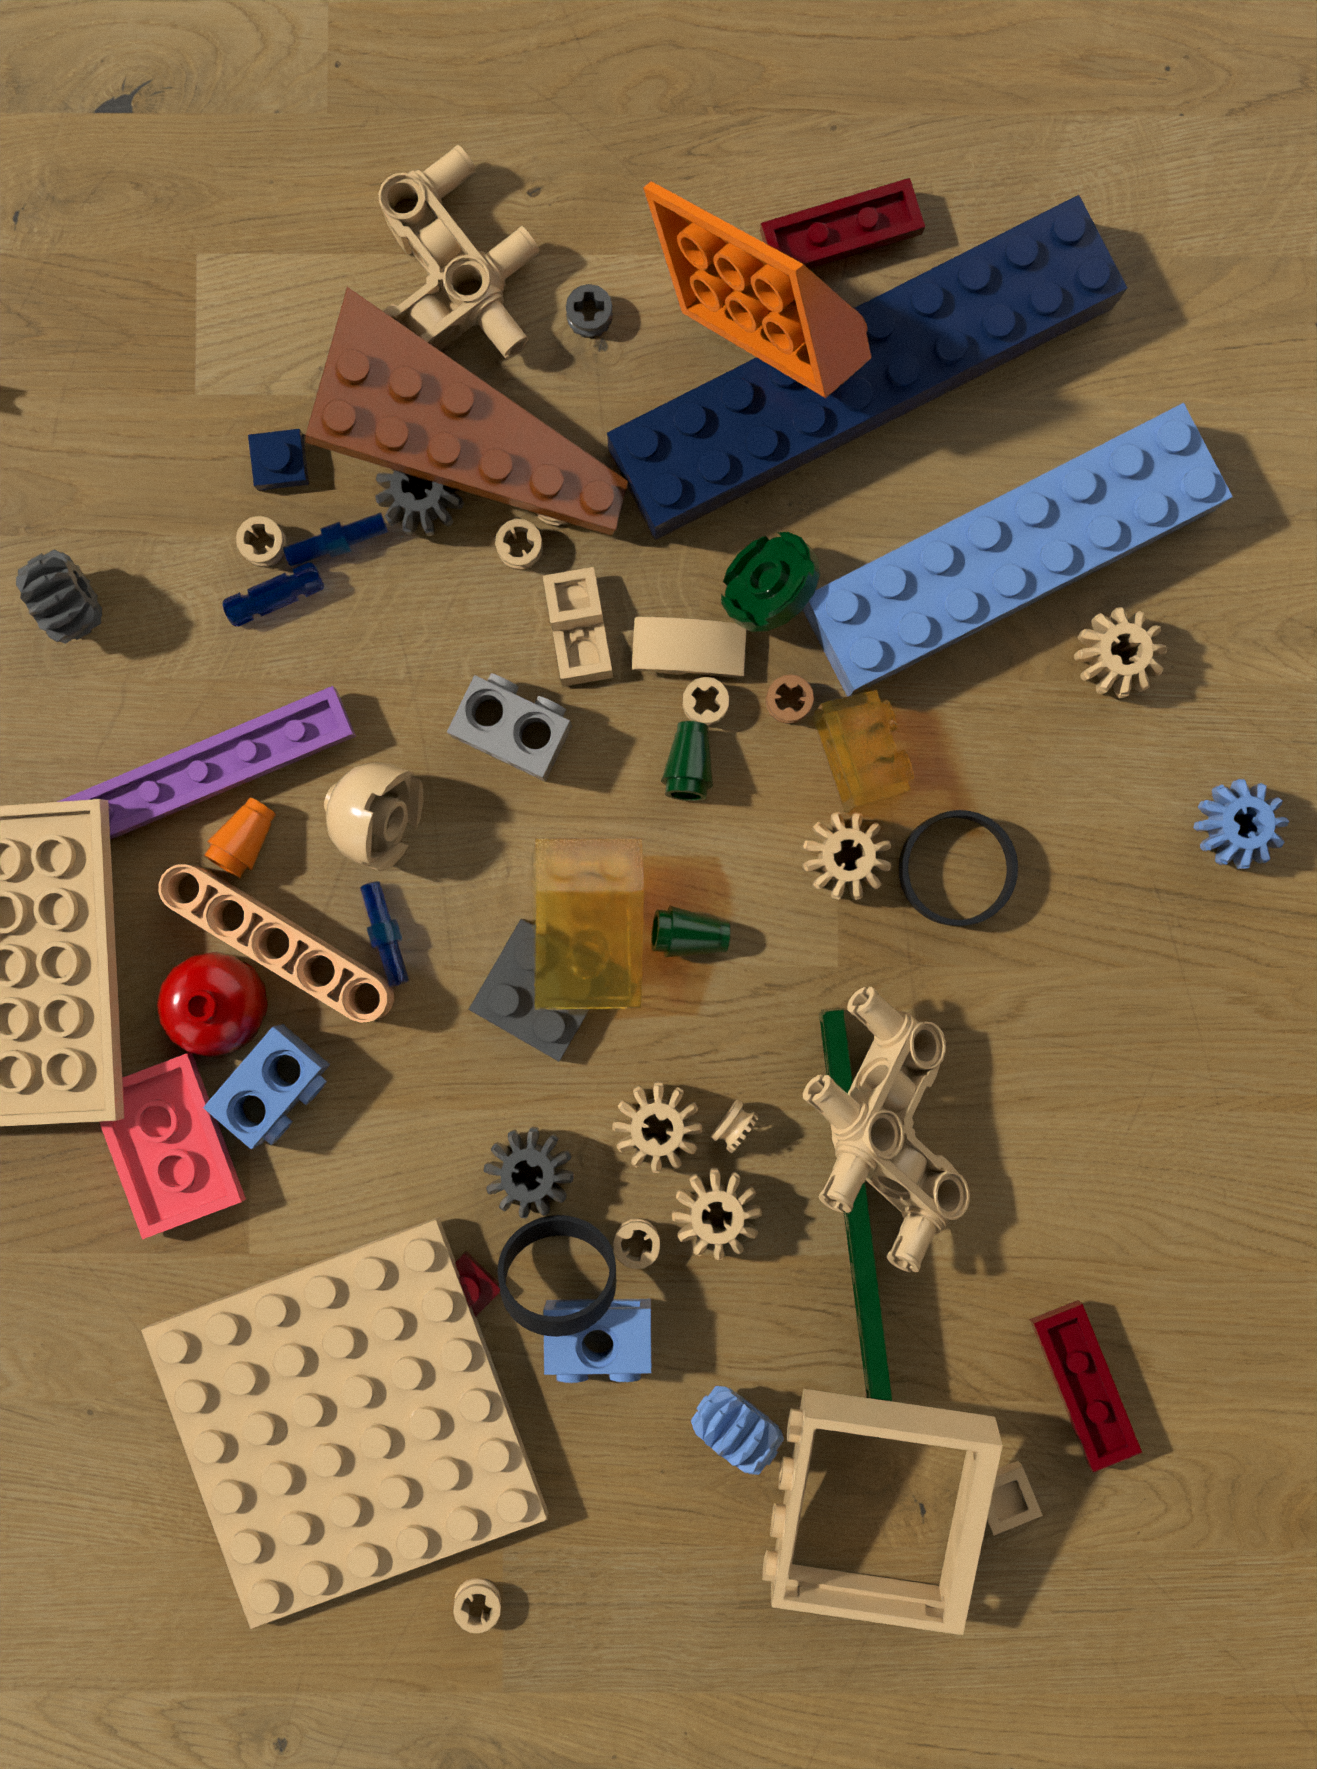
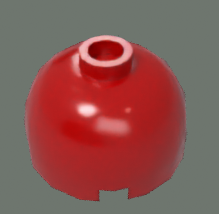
M210 952L193 955L172 969L161 985L157 1007L160 1024L171 1041L187 1052L213 1057L234 1053L252 1042L262 1025L263 1016H266L268 1001L265 985L251 965L229 954Z

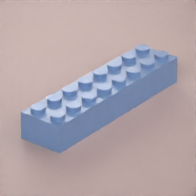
M1182 403L815 590L814 595L804 607L803 612L849 698L1208 515L1233 496L1185 404Z

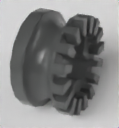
M592 284L581 285L574 289L567 298L566 315L568 325L573 329L574 333L584 338L590 337L591 339L594 336H601L604 331L608 330L613 316L612 302L604 289ZM592 300L595 303L596 309L604 311L596 312L594 321H584L583 313L575 312V310L583 309L584 301Z

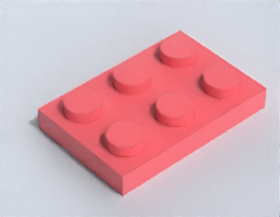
M186 1053L122 1077L124 1119L100 1121L99 1123L142 1239L246 1200L218 1121L203 1108L209 1101V1097L192 1053Z

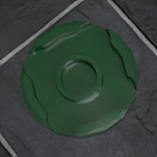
M777 532L781 537H774L770 540L763 536L752 541L732 561L723 579L727 587L725 596L721 594V604L729 617L739 626L751 632L770 631L788 623L807 605L815 593L820 577L818 557L802 537L790 532Z

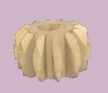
M1122 607L1116 608L1111 612L1110 620L1101 613L1096 615L1091 620L1094 630L1084 629L1078 635L1081 643L1088 648L1077 651L1074 654V659L1079 662H1089L1090 667L1080 674L1081 679L1087 681L1094 676H1098L1100 679L1096 685V692L1103 695L1113 685L1117 698L1129 696L1131 686L1138 692L1148 689L1150 685L1147 676L1157 677L1163 672V667L1153 658L1167 653L1168 647L1166 645L1153 644L1151 640L1161 632V627L1154 625L1147 630L1143 629L1142 625L1145 621L1144 612H1136L1128 621L1127 614ZM1119 644L1121 651L1129 652L1130 657L1123 662L1121 656L1112 655L1111 648Z
M859 812L853 813L847 829L845 828L841 813H833L831 815V825L834 833L824 824L817 822L812 829L824 842L822 844L815 841H805L802 848L805 851L818 854V859L803 863V870L808 872L820 867L823 874L815 879L813 887L819 890L830 879L833 880L831 898L835 900L841 899L845 883H848L852 898L854 900L861 899L863 897V889L860 879L868 887L876 890L881 886V882L871 870L875 869L886 872L891 868L890 862L876 859V853L884 852L891 848L890 841H881L873 844L871 838L880 831L881 826L874 822L864 832L860 831L863 815ZM840 842L850 843L848 849L856 847L859 852V858L852 861L853 870L851 871L844 870L845 863L837 865L834 860V854L841 851Z
M657 1081L653 1087L654 1099L648 1100L641 1086L633 1089L634 1097L640 1104L638 1108L628 1101L621 1100L618 1104V1109L631 1117L632 1120L620 1119L614 1121L612 1129L616 1132H631V1135L617 1143L619 1152L627 1151L636 1145L638 1149L632 1157L631 1165L637 1168L642 1164L646 1154L651 1155V1169L653 1173L661 1171V1156L664 1155L668 1156L670 1164L675 1169L679 1168L682 1162L675 1149L679 1147L690 1154H694L697 1150L695 1143L683 1135L702 1133L701 1123L683 1122L684 1119L698 1111L696 1103L691 1102L678 1109L676 1106L683 1097V1089L676 1087L672 1091L669 1100L662 1099L664 1092L663 1083ZM655 1114L659 1120L669 1118L673 1127H666L668 1136L664 1139H659L655 1133L647 1136L643 1131V1128H648L649 1121L646 1119L647 1117Z
M711 1168L709 1173L710 1185L704 1186L701 1178L697 1174H693L689 1179L697 1193L693 1195L682 1189L677 1191L676 1199L690 1208L673 1210L672 1220L678 1223H689L678 1232V1238L681 1242L689 1241L698 1235L693 1248L695 1255L701 1256L705 1252L708 1243L713 1244L715 1260H722L724 1258L722 1244L729 1242L733 1251L741 1254L744 1251V1247L737 1235L741 1233L748 1238L755 1239L757 1237V1228L744 1220L761 1217L762 1210L760 1206L744 1205L756 1195L753 1186L744 1187L735 1193L740 1182V1175L738 1173L732 1172L725 1185L720 1184L719 1169ZM721 1202L723 1210L731 1212L729 1218L722 1217L723 1224L712 1225L709 1216H702L704 1209L709 1212L711 1211L710 1203Z

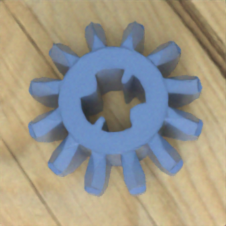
M1238 779L1232 782L1230 790L1224 785L1214 787L1212 789L1214 801L1204 800L1199 803L1198 809L1208 816V820L1195 822L1193 828L1199 832L1208 830L1210 837L1201 842L1200 848L1203 851H1209L1218 847L1215 855V862L1217 864L1226 865L1233 859L1237 869H1246L1250 867L1252 859L1259 864L1266 863L1270 860L1268 847L1281 848L1285 843L1282 837L1275 833L1274 830L1288 826L1290 821L1285 817L1275 818L1273 811L1280 808L1283 800L1276 797L1264 801L1267 785L1262 783L1255 784L1249 790L1246 781ZM1243 814L1242 824L1248 830L1247 833L1238 834L1240 825L1233 820L1234 816Z
M715 1386L709 1396L705 1395L696 1408L698 1411L691 1419L695 1434L706 1445L717 1452L719 1456L726 1459L732 1466H736L748 1474L759 1475L766 1465H770L778 1454L777 1449L784 1441L782 1431L777 1424L742 1395H738L731 1388L725 1386Z

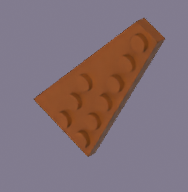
M349 287L346 288L307 427L305 443L610 536L614 534L628 484L626 479Z

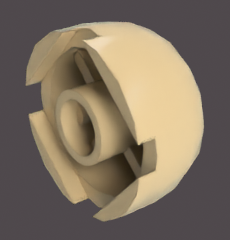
M366 763L354 767L330 787L324 801L326 825L330 839L342 855L358 864L381 872L392 867L404 855L409 845L400 842L407 823L417 830L424 802L423 784L419 778L411 776L414 774L413 772L387 763Z

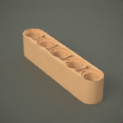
M180 864L168 868L161 876L158 884L159 895L167 907L349 1019L359 1023L371 1022L386 1016L392 1009L394 990L384 977L208 869ZM192 874L199 883V892L193 901L186 903L181 899L178 887L180 881L185 876ZM233 901L240 904L244 911L243 923L234 931L225 926L223 921V911ZM278 928L282 929L289 938L288 951L280 958L274 957L267 948L269 934ZM320 956L329 958L335 969L333 979L325 986L318 984L311 975V966L316 958ZM364 983L373 985L380 994L379 1005L372 1013L362 1011L355 1001L357 989Z

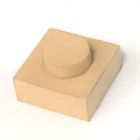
M1019 1460L997 1470L987 1518L988 1526L994 1536L1043 1516Z

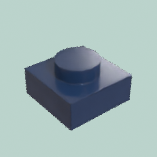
M300 429L248 435L253 483L258 491L309 485L304 435Z

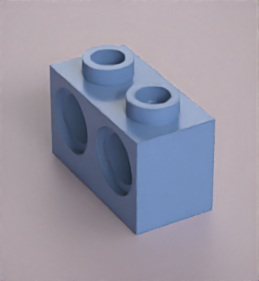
M284 1024L273 1026L203 1108L250 1149L263 1144L264 1141H267L272 1146L292 1124L293 1121L287 1115L299 1101L305 1105L309 1104L325 1086L327 1081L321 1075L330 1064ZM283 1055L294 1057L300 1065V1076L295 1083L285 1082L278 1074L277 1065ZM249 1095L258 1097L265 1105L266 1113L261 1123L250 1121L244 1114L243 1104Z

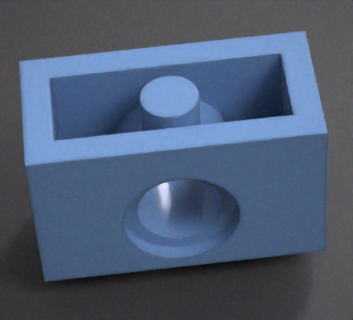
M596 1299L546 1300L543 1314L545 1316L573 1314L586 1308ZM613 1299L607 1312L591 1327L568 1336L555 1337L544 1335V1375H556V1380L559 1382H583L588 1380V1374H609V1379L612 1381L633 1382L640 1380L641 1374L651 1373V1299ZM593 1330H602L611 1336L613 1345L605 1352L596 1353L586 1347L583 1338Z

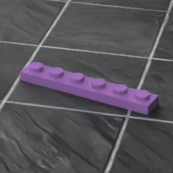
M331 686L57 802L92 799L108 800L111 840L352 739L356 735L337 689Z

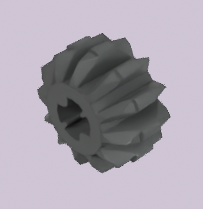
M393 469V474L385 472L377 474L376 481L386 490L381 491L375 496L376 502L380 507H389L385 518L390 525L397 524L403 520V531L407 535H413L419 522H421L426 535L432 536L435 534L433 520L439 518L447 527L453 524V519L446 508H463L464 501L462 497L454 493L459 491V489ZM419 482H424L428 488L425 489L427 497L422 500H416L414 495L409 492L415 493L416 490L413 486Z
M54 549L45 555L43 553L27 561V565L18 569L16 586L21 592L20 599L29 609V615L34 617L39 628L46 631L50 639L66 644L73 639L79 640L92 632L91 629L101 624L102 607L97 601L98 595L90 586V580L86 579L80 566L75 565L67 554Z
M531 1127L529 1129L526 1144L523 1143L516 1129L508 1133V1141L512 1150L498 1142L491 1148L493 1154L503 1162L492 1161L484 1165L485 1173L501 1176L500 1179L491 1182L486 1187L488 1194H496L502 1190L506 1191L507 1195L499 1205V1208L503 1211L510 1208L514 1199L520 1201L518 1211L520 1218L528 1217L531 1210V1202L534 1201L542 1216L549 1214L551 1209L546 1194L555 1201L563 1203L567 1194L556 1183H571L574 1179L573 1172L557 1169L558 1166L566 1164L571 1159L570 1151H562L553 1156L551 1150L556 1146L559 1137L552 1134L548 1137L544 1146L537 1144L540 1134L538 1127ZM527 1160L530 1167L537 1165L541 1167L542 1172H539L536 1181L539 1183L532 1185L528 1178L519 1180L516 1173L522 1167V1164L519 1163L520 1161Z

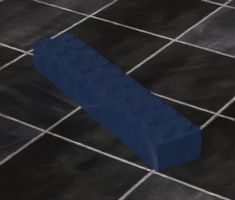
M1077 195L855 307L854 309L862 315L867 324V338L871 359L827 398H824L756 357L607 432L608 450L622 477L628 481L627 487L654 540H657L1112 310L1127 290V286L1080 195Z

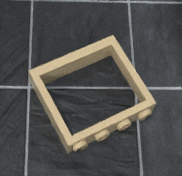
M803 1389L800 1410L791 1408L788 1419L787 1442L794 1443L792 1457L783 1456L780 1465L778 1487L779 1490H785L783 1504L774 1503L770 1536L777 1538L775 1551L766 1550L764 1556L762 1580L771 1581V1606L773 1608L963 1635L1003 1446L996 1417ZM816 1428L966 1450L939 1586L792 1564Z

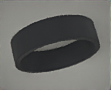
M966 810L947 811L922 822L907 838L899 858L900 884L910 904L931 921L950 926L972 925L995 915L1010 899L1018 877L1017 854L1007 833L995 821L985 815ZM947 818L968 819L984 826L996 837L1006 859L1007 872L1005 884L997 900L986 911L964 920L945 918L929 910L916 896L909 879V857L915 841L931 824Z
M546 1216L525 1224L508 1239L499 1257L498 1280L503 1304L510 1316L518 1324L540 1335L568 1336L591 1327L607 1312L615 1296L617 1283L616 1262L609 1241L595 1226L572 1216ZM569 1236L583 1240L592 1245L603 1256L608 1265L609 1277L604 1290L593 1303L576 1313L565 1316H545L534 1313L520 1305L510 1294L506 1286L507 1273L515 1257L531 1243L546 1237Z

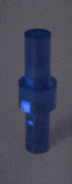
M380 512L344 526L339 521L320 528L321 534L283 547V551L289 566L293 567L329 554L331 558L351 551V545L389 531Z
M380 881L365 884L360 887L371 924L366 929L372 949L378 948L389 987L409 982V977L398 944L403 939L397 919L391 920Z

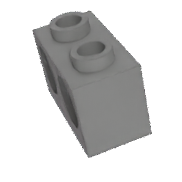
M491 673L487 681L474 675L447 733L458 741L546 782L572 728L570 720L563 717L566 709L541 696L537 697L535 703L516 695L519 686L496 674ZM488 700L501 703L503 715L498 723L493 726H482L477 723L475 714L481 703ZM536 722L547 725L551 730V737L544 747L530 749L523 744L522 735L528 725Z

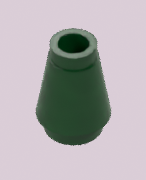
M682 721L677 724V732L675 733L661 782L666 785L665 795L667 797L681 801H703L707 799V790L713 787L708 725L695 721Z
M671 905L668 907V910L657 909L655 911L651 933L652 951L663 952L665 958L727 952L730 942L729 921H719V919Z

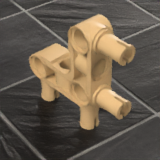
M457 144L423 172L417 169L415 171L411 170L408 173H395L387 177L381 184L378 193L379 203L390 230L407 255L413 254L428 274L426 277L427 284L398 306L391 304L383 312L439 351L443 350L472 326L479 325L504 358L510 359L522 351L529 340L503 306L505 280L534 257L538 256L540 250L529 232L521 226L486 254L483 251H477L442 206V198L476 174L473 162L463 148ZM404 199L417 201L416 207L408 213L394 211L397 203ZM474 279L482 284L481 288L472 295L465 296L456 292L457 287L465 280Z
M864 987L852 995L848 1002L847 1010L852 1015H855L874 1034V1041L848 1093L839 1087L829 1075H824V1077L817 1075L808 1082L803 1092V1099L831 1123L832 1141L836 1151L835 1156L837 1160L833 1166V1171L818 1197L830 1209L849 1213L852 1211L853 1203L862 1184L866 1180L900 1210L904 1218L893 1247L887 1254V1260L901 1270L918 1272L934 1235L944 1230L949 1220H957L962 1217L970 1201V1191L964 1177L956 1171L942 1155H934L915 1137V1130L912 1128L914 1125L912 1119L925 1089L932 1086L940 1064L944 1060L946 1041L943 1032L936 1024L932 1022H918L910 1013L896 1011L873 987H868V989Z

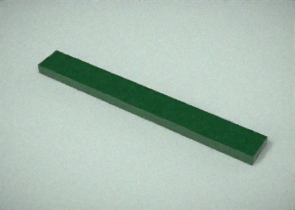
M841 1008L823 1009L819 1013L826 1075H829L839 1087L848 1093L853 1082L844 1010ZM864 1182L853 1203L852 1211L849 1213L843 1211L866 1398L892 1401Z

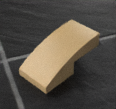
M594 567L544 575L543 581L562 687L613 678Z
M636 617L634 620L632 670L674 675L693 673L728 678L744 676L746 629L737 623L722 621Z

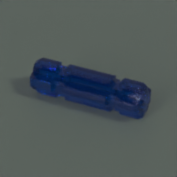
M306 563L293 569L294 574L290 576L285 572L248 588V594L241 595L239 592L225 598L222 601V606L227 619L233 626L239 627L253 621V615L257 613L262 617L299 601L298 596L301 594L308 597L322 591L324 583L319 570L313 563Z

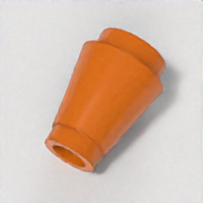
M250 797L246 804L207 841L211 846L204 856L221 869L240 879L246 869L252 871L271 827V822L276 814L264 804Z

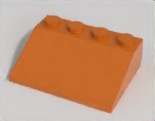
M652 181L643 187L683 314L824 398H827L871 359L867 338L868 328L862 315L804 264Z

